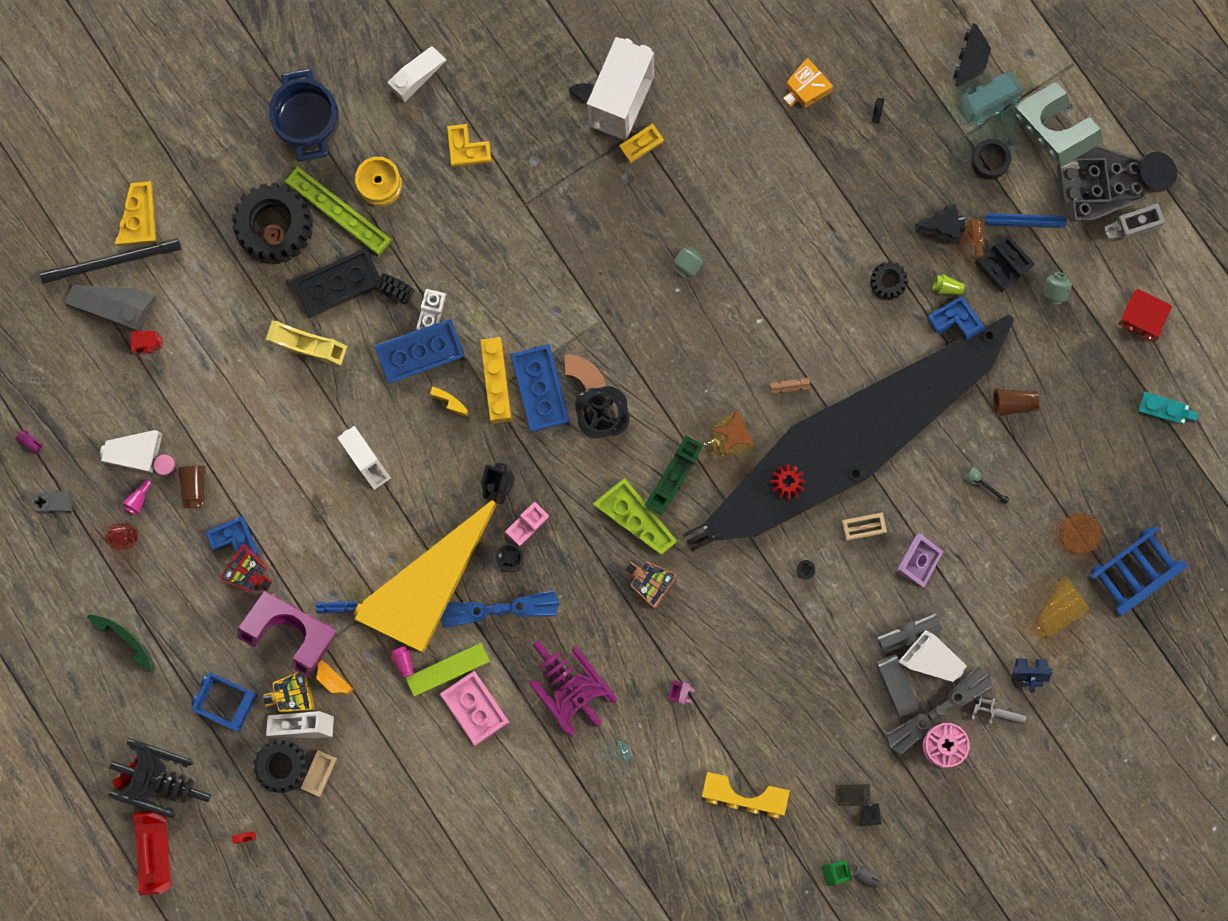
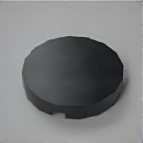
M1151 152L1138 163V179L1149 191L1156 193L1164 192L1174 185L1177 179V168L1172 158L1167 154Z

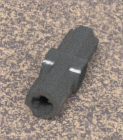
M931 614L916 622L911 621L899 626L896 630L884 634L877 639L881 650L886 654L900 647L914 644L925 630L934 634L941 631L942 627L936 614Z

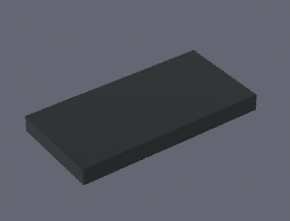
M364 248L292 282L310 319L374 290L380 276L367 248Z

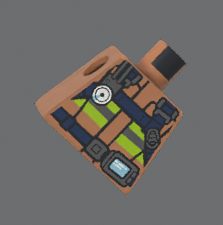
M647 561L642 568L631 562L625 570L626 574L634 578L630 587L653 609H656L677 577L675 573Z

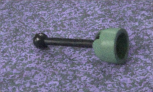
M972 466L963 478L966 482L970 484L980 483L999 497L1002 503H1008V496H1003L981 480V472L977 468Z

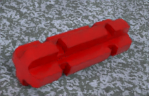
M137 756L133 759L134 762L129 763V767H136L138 762ZM120 773V776L116 777L112 784L120 790L126 785V781L129 782L132 779V776Z

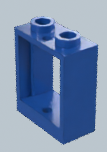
M210 672L209 675H205L200 685L202 689L192 700V711L240 732L258 694ZM215 681L245 694L232 722L202 709Z

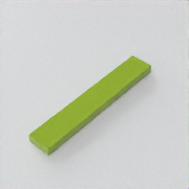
M298 166L284 181L378 256L381 255L392 241L387 235Z

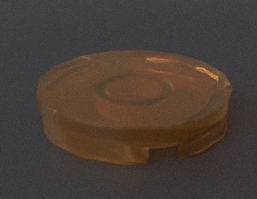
M1076 513L1066 518L1061 524L1059 535L1061 543L1068 551L1081 555L1091 552L1098 546L1102 532L1101 526L1091 515Z

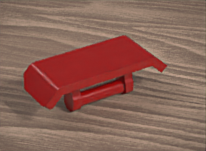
M151 811L134 813L133 821L135 825L139 882L138 893L140 896L162 894L171 888L166 816Z

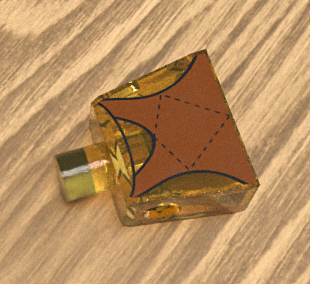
M738 410L710 428L712 438L702 443L707 454L718 449L722 457L751 450L755 446Z

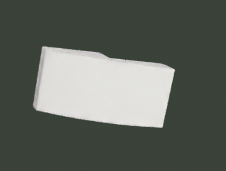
M426 289L416 330L440 322L446 293Z

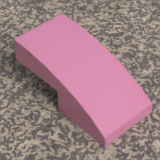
M534 502L504 534L515 545L520 547L548 519L549 515Z

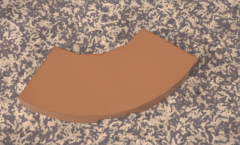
M565 354L566 376H571L581 381L585 390L606 386L602 374L590 361L576 355Z

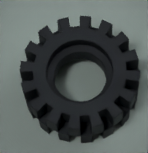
M892 261L888 263L882 262L881 265H877L870 278V287L872 286L873 293L875 292L878 298L882 297L883 300L897 299L904 293L907 287L908 274L904 271L905 268L903 266L900 267L897 262L895 264L892 263ZM893 274L897 279V284L893 288L884 287L881 283L883 275Z
M386 273L381 274L374 287L381 294L404 305L408 304L415 291L410 285Z

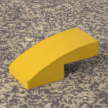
M432 386L430 392L432 398L448 402L447 409L449 412L468 417L469 412L461 402L449 393Z

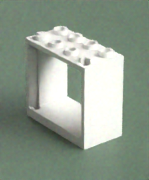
M616 37L587 102L589 127L627 141L654 79V52L645 45L637 46L632 44L633 42L628 38L620 39Z

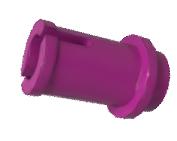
M21 430L15 438L19 445H24L34 454H37V451L39 452L43 446V443L29 435V431Z

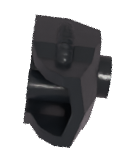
M497 462L495 465H485L481 480L484 499L503 505L515 481L512 470L507 469L508 465Z

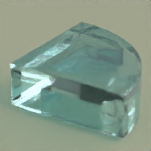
M624 740L618 742L617 744L625 761L631 760L633 756Z

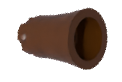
M995 388L993 393L995 416L1038 411V392Z
M206 466L177 467L184 509L204 507Z

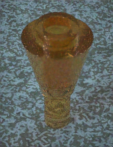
M972 219L965 225V229L974 245L975 256L979 258L984 256L982 243L985 223L980 221V219Z

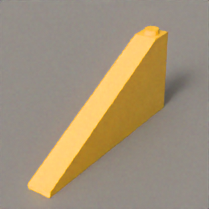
M490 501L366 598L362 604L359 603L354 612V615H356L355 620L424 653L497 505L496 502Z

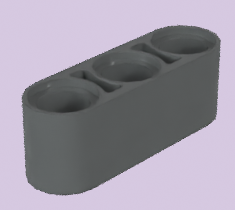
M896 654L876 661V666L898 717L900 718L919 710Z

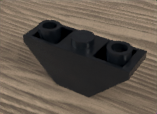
M974 23L971 29L966 30L963 41H967L965 48H961L958 58L962 62L960 67L956 66L954 72L955 86L958 87L983 74L990 55L991 47L978 25Z

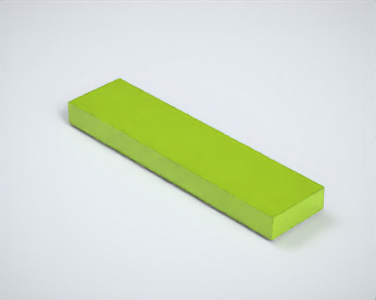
M482 643L414 673L406 677L413 696L416 697L489 663L490 660Z

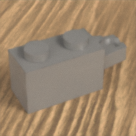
M1155 204L1119 216L1114 223L1104 227L1103 231L1107 240L1121 238L1123 241L1159 229L1163 226L1165 220L1159 204Z

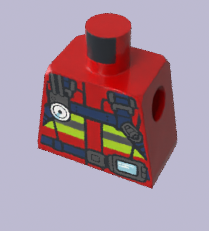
M244 543L220 576L221 580L247 592H251L255 585L267 591L273 582L263 575L268 566Z

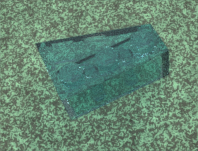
M1009 70L993 78L985 86L980 85L976 87L977 91L968 95L967 92L962 94L957 107L970 126L975 123L979 125L987 120L986 116L991 113L996 115L1004 109L1006 104L1011 103L1012 105L1022 98L1021 95L1024 88L1012 70Z

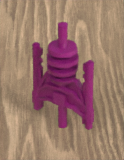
M539 640L534 642L532 646L544 660L538 667L540 670L547 669L543 676L546 679L552 675L553 679L549 684L553 686L558 683L560 686L554 692L555 702L549 695L545 694V689H541V684L538 680L536 682L530 680L529 686L557 720L564 732L569 737L574 736L573 730L575 728L570 721L574 713L580 708L595 727L599 726L602 721L588 705V702L594 697L604 696L608 702L615 703L617 697L609 686L603 681L577 646L572 647L573 653L571 655L574 659H578L579 665H583V670L588 677L580 673L570 677L569 673L573 669L571 666L564 669L563 665L567 663V660L564 658L559 661L557 659L561 655L559 652L550 655Z

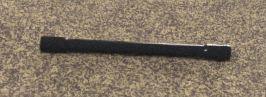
M176 238L108 257L40 272V278L42 283L45 284L101 268L158 254L182 250L180 240Z

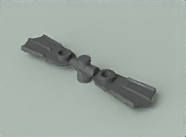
M976 667L949 692L948 700L934 707L927 715H917L887 733L889 748L900 755L906 753L931 729L932 722L943 716L952 706L962 707L992 689L993 684L990 673L982 670L980 667ZM960 694L961 701H955L954 695ZM919 721H926V727L921 728Z

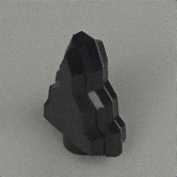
M956 204L946 205L944 210L936 211L933 217L924 218L915 224V232L925 236L934 235L938 240H947L949 244H960V232H965L964 215H958Z

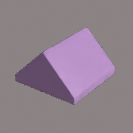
M918 533L909 546L896 573L921 587H925L944 551Z

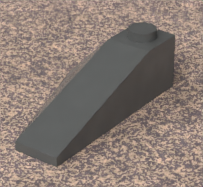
M73 285L65 304L131 331H141L156 297L135 288Z

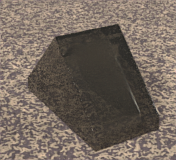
M870 784L835 785L836 806L871 805Z

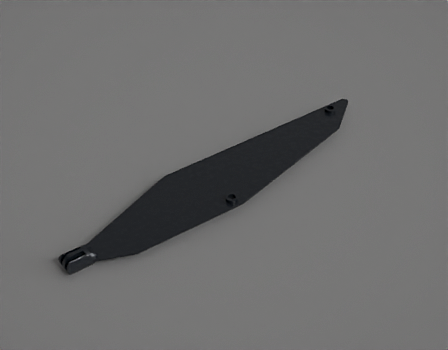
M1007 315L985 326L983 331L967 340L964 337L792 425L705 523L682 534L685 538L700 529L703 530V533L686 541L689 545L705 536L707 538L704 542L690 548L691 552L713 541L756 537L867 480L992 369L1013 324V317ZM986 333L991 335V340L985 338ZM786 464H789L790 471L794 466H797L795 473L798 474L802 471L803 475L798 478L806 481L804 484H798L804 488L802 492L796 490L798 497L795 498L790 492L791 497L789 500H786V493L779 498V489L776 492H772V489L777 485L770 484L771 480H777L771 474L773 472L779 474L777 471L779 466L785 471ZM852 471L858 472L857 478L852 476ZM786 477L782 481L783 484H786V487L793 483L792 479L789 480L790 477Z

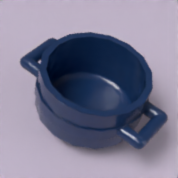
M307 68L283 73L281 75L282 86L274 93L269 104V118L274 132L287 146L294 148L298 162L324 158L328 155L327 143L334 137L339 126V109L336 101L323 84L314 81L312 69Z

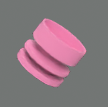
M942 723L932 727L924 735L922 741V751L925 758L932 765L939 768H950L961 764L970 750L966 732L960 726L952 723ZM945 739L948 743L951 742L952 746L949 747V751H947L946 748H942V744L945 743Z

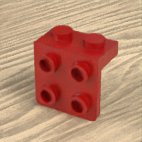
M1136 289L1118 325L1128 332H1135L1141 335V338L1146 341L1155 342L1163 331L1161 329L1172 306L1140 289Z

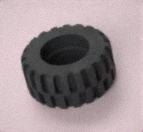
M266 183L260 184L259 189H255V187L249 189L251 192L249 195L243 194L240 197L242 202L240 204L236 203L234 208L236 214L232 215V221L234 222L232 227L237 241L246 253L255 260L259 259L262 263L267 264L269 261L273 264H280L281 260L288 262L291 260V256L295 255L297 257L300 255L301 252L299 250L302 247L305 249L308 245L307 239L311 238V228L313 227L310 210L303 198L295 190L292 191L289 186L283 185L281 187L278 183H271V186H267ZM281 207L290 214L291 225L284 235L282 242L278 245L270 246L256 234L254 229L255 221L265 209Z

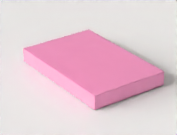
M475 671L440 694L474 746L509 723Z

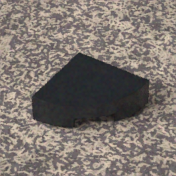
M591 83L575 84L569 88V92L582 103H585L590 98L595 85Z
M883 98L876 99L872 116L873 123L879 124L885 101Z
M879 803L869 806L863 812L860 819V827L881 824Z

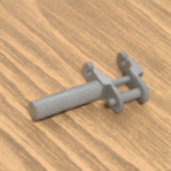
M980 695L976 699L978 704L974 705L972 721L975 720L977 710H982L990 713L989 725H992L994 716L1025 724V715L993 709V706L996 705V702H994L995 698L988 700ZM981 702L990 704V709L980 707Z

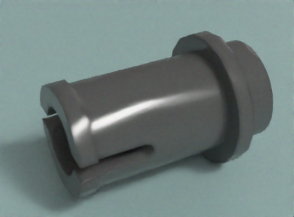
M857 866L853 873V877L856 878L855 881L858 882L860 880L875 889L879 884L878 881L881 880V876L866 870L865 866Z

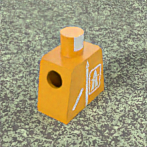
M807 58L787 81L786 88L789 93L782 100L789 108L797 101L802 107L806 108L830 94L833 85Z

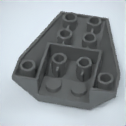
M1098 145L1062 167L1057 164L1062 208L1073 221H1093L1146 199L1144 184L1140 182L1137 174L1138 163L1141 159Z

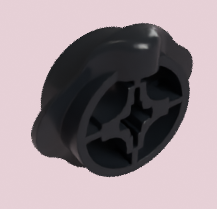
M613 386L590 388L577 396L575 409L578 425L586 436L597 439L617 436L628 428L630 415L627 399L618 388ZM598 395L609 397L603 405L592 401ZM614 402L618 408L617 419L611 412ZM588 406L594 413L592 422H590L587 415ZM605 408L606 410L604 413L606 414V416H600L601 412L599 411V409ZM602 420L613 424L609 429L596 427Z

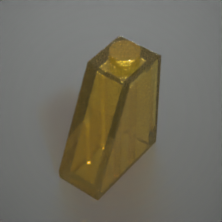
M1067 575L1059 579L1034 621L1036 623V631L1041 637L1045 636L1046 639L1090 610V607Z

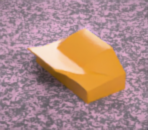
M324 660L317 664L318 672L316 679L331 693L349 695L354 690Z

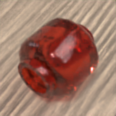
M130 523L112 524L105 533V541L113 550L131 549L138 540L137 530Z

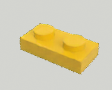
M651 124L620 144L619 148L631 164L662 144L664 139L654 124Z

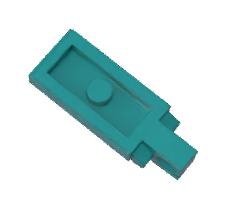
M1147 392L1143 393L1138 410L1141 414L1175 424H1184L1185 420L1195 423L1199 415L1197 412L1188 410L1189 406L1185 405V403Z

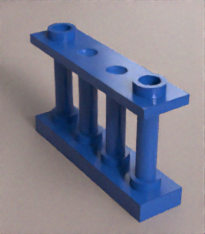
M1157 526L1153 529L1150 527L1146 528L1140 533V539L1102 566L1099 563L1090 570L1092 574L1087 578L1091 581L1098 577L1117 602V608L1113 610L1117 617L1124 615L1188 567L1184 560L1178 563L1176 560L1173 561L1153 535L1160 530ZM1147 540L1166 564L1165 568L1167 571L1162 575L1159 572L1156 573L1137 548L1143 541ZM1130 552L1150 577L1148 580L1151 583L1146 587L1137 582L1120 560L1127 553ZM1113 564L1133 589L1134 595L1129 599L1121 595L1104 573Z

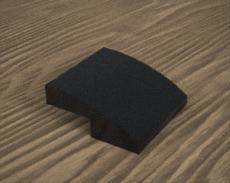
M1008 234L975 262L1001 293L1035 265Z

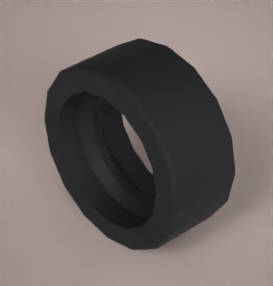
M986 139L980 142L975 147L971 157V165L975 173L987 180L1001 177L1008 170L1011 163V152L1008 146L997 139ZM994 148L1000 151L1003 156L1002 166L994 171L984 169L979 162V156L983 150Z

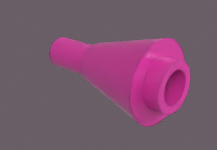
M145 479L140 488L122 503L125 512L132 516L140 514L146 492L152 482Z

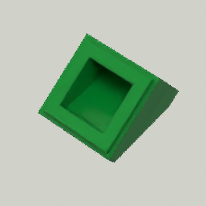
M847 860L822 866L827 886L852 880Z

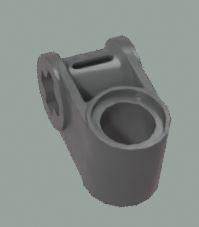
M72 491L37 493L32 497L31 505L40 514L72 513ZM44 500L46 504H43L41 508L38 504Z

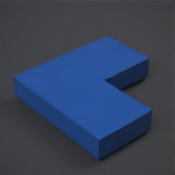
M962 295L927 316L928 321L938 335L955 324L967 340L984 330L983 324Z
M244 516L205 532L212 551L232 544L237 553L244 543L256 555L259 554Z

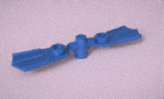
M553 590L517 598L512 602V605L511 603L495 604L486 607L480 602H448L441 620L445 628H451L482 621L487 615L494 614L504 616L506 613L513 612L519 617L556 616L560 602ZM519 603H522L524 606L523 609L520 611L517 610V605ZM476 608L481 609V613L479 615H475L474 613Z

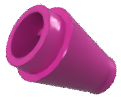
M406 645L391 650L392 656L390 658L402 678L414 674L410 649L407 650Z

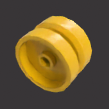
M372 157L359 165L355 174V183L361 197L368 204L375 207H384L392 204L399 198L402 191V179L396 165L391 160L384 157Z

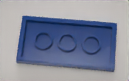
M451 318L374 345L388 384L465 357Z
M550 344L510 354L530 433L570 423Z

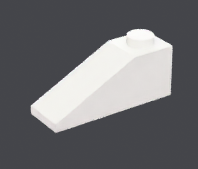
M431 46L401 68L388 81L390 90L405 103L446 62V59Z
M320 711L268 715L266 736L288 738L332 737L334 716Z

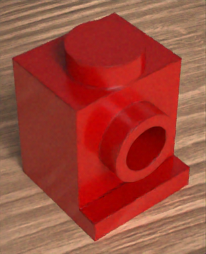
M131 331V352L133 354L139 355V351L142 354H153L154 351L162 349L163 339L158 332Z

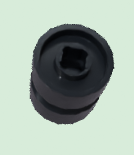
M505 544L498 549L496 561L503 571L515 573L522 568L524 555L517 545Z

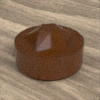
M275 224L267 226L262 232L263 241L270 246L281 243L284 238L282 228Z

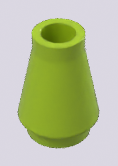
M944 274L936 275L933 283V291H937V294L961 296L965 284Z

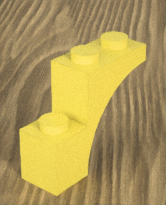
M273 320L266 337L267 341L291 352L309 355L325 363L337 365L342 364L347 349L346 345L334 339L313 335Z

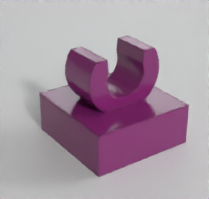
M673 680L668 701L680 704L692 703V700L687 699L689 691L694 692L695 689L690 687L688 683Z

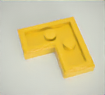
M467 124L447 126L452 167L492 163L489 141L469 143Z

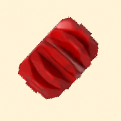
M789 464L785 465V471L779 466L777 467L779 474L776 472L771 474L777 479L770 481V484L777 485L772 489V492H776L779 489V498L786 493V500H789L791 497L790 492L796 498L798 497L796 490L800 492L804 490L798 484H804L806 481L798 478L803 475V472L801 471L796 474L797 466H794L791 471ZM786 477H790L789 480L792 479L793 482L789 487H786V484L782 482Z

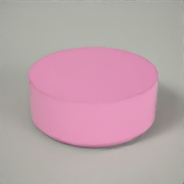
M160 455L154 461V469L160 475L167 476L175 470V461L169 455Z

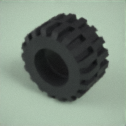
M285 740L270 741L269 744L263 745L262 749L256 753V760L254 759L253 764H255L253 773L256 774L255 778L261 783L260 785L271 792L287 793L302 785L303 779L307 775L306 772L309 769V764H307L308 758L304 755L303 749L299 748L297 744ZM278 754H285L292 761V771L284 779H277L270 772V762Z

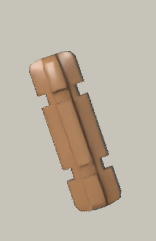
M803 378L800 381L798 379L781 381L780 384L778 382L770 383L772 395L780 394V392L790 393L798 392L799 389H802V391L810 389L809 378Z

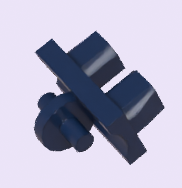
M1017 658L1011 680L1021 681V686H1029V692L1034 693L1035 687H1043V682H1050L1052 668H1049L1047 659H1038L1035 661V668H1029L1027 659Z

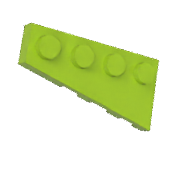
M625 478L593 503L596 508L661 555L677 543V540L653 511L644 506L645 502Z

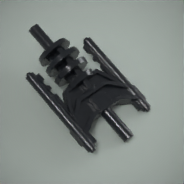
M129 738L126 742L127 745H129L130 749L137 751L138 762L136 767L132 768L112 761L109 769L132 776L130 785L124 791L114 789V791L109 792V797L114 800L128 803L172 819L176 815L173 812V808H164L161 804L157 806L155 802L146 799L157 797V794L162 789L164 790L163 797L167 799L170 793H172V801L175 802L179 796L182 797L181 803H186L190 796L205 802L210 801L211 794L193 789L194 780L192 778L185 782L186 776L181 774L177 780L176 772L173 771L167 777V766L160 760L173 761L176 765L180 763L182 767L188 768V766L194 763L192 759Z

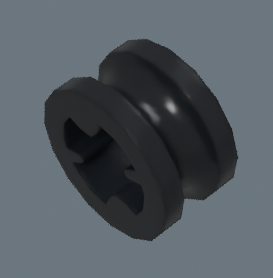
M809 560L801 561L797 566L798 576L805 580L811 579L815 574L814 564ZM805 564L808 565V568H812V572L809 571V575H804V572H800V568H803Z

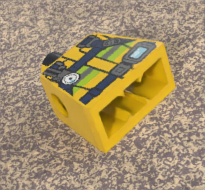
M299 672L274 682V692L263 695L265 706L277 704L279 712L315 710L309 679Z

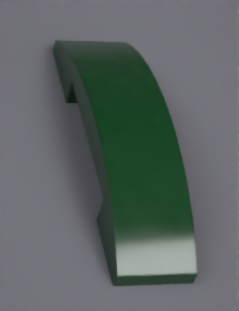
M687 435L684 437L666 471L646 501L645 507L663 516L704 445Z
M90 614L87 616L101 631L107 632L112 628L138 651L133 659L148 672L153 673L155 668L148 651L132 632L107 618Z

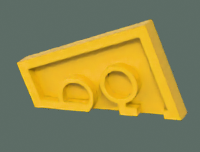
M151 181L130 184L123 219H121L119 234L115 241L116 246L157 242L153 183Z

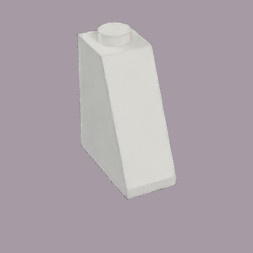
M355 426L337 437L374 490L391 479Z
M153 430L108 440L105 446L101 447V461L105 464L153 474L154 461L158 456L163 434Z
M926 630L899 660L901 665L911 670L952 682L961 677L963 670L967 667L934 634Z

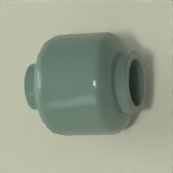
M692 247L682 248L673 261L677 267L675 271L684 278L686 275L694 277L704 263L701 259L703 255Z
M1056 272L1054 275H1049L1045 280L1043 295L1049 303L1061 304L1068 300L1072 282L1064 273Z

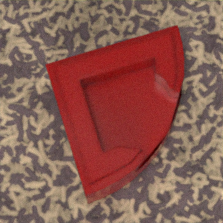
M255 831L231 836L232 843L239 844L255 840Z

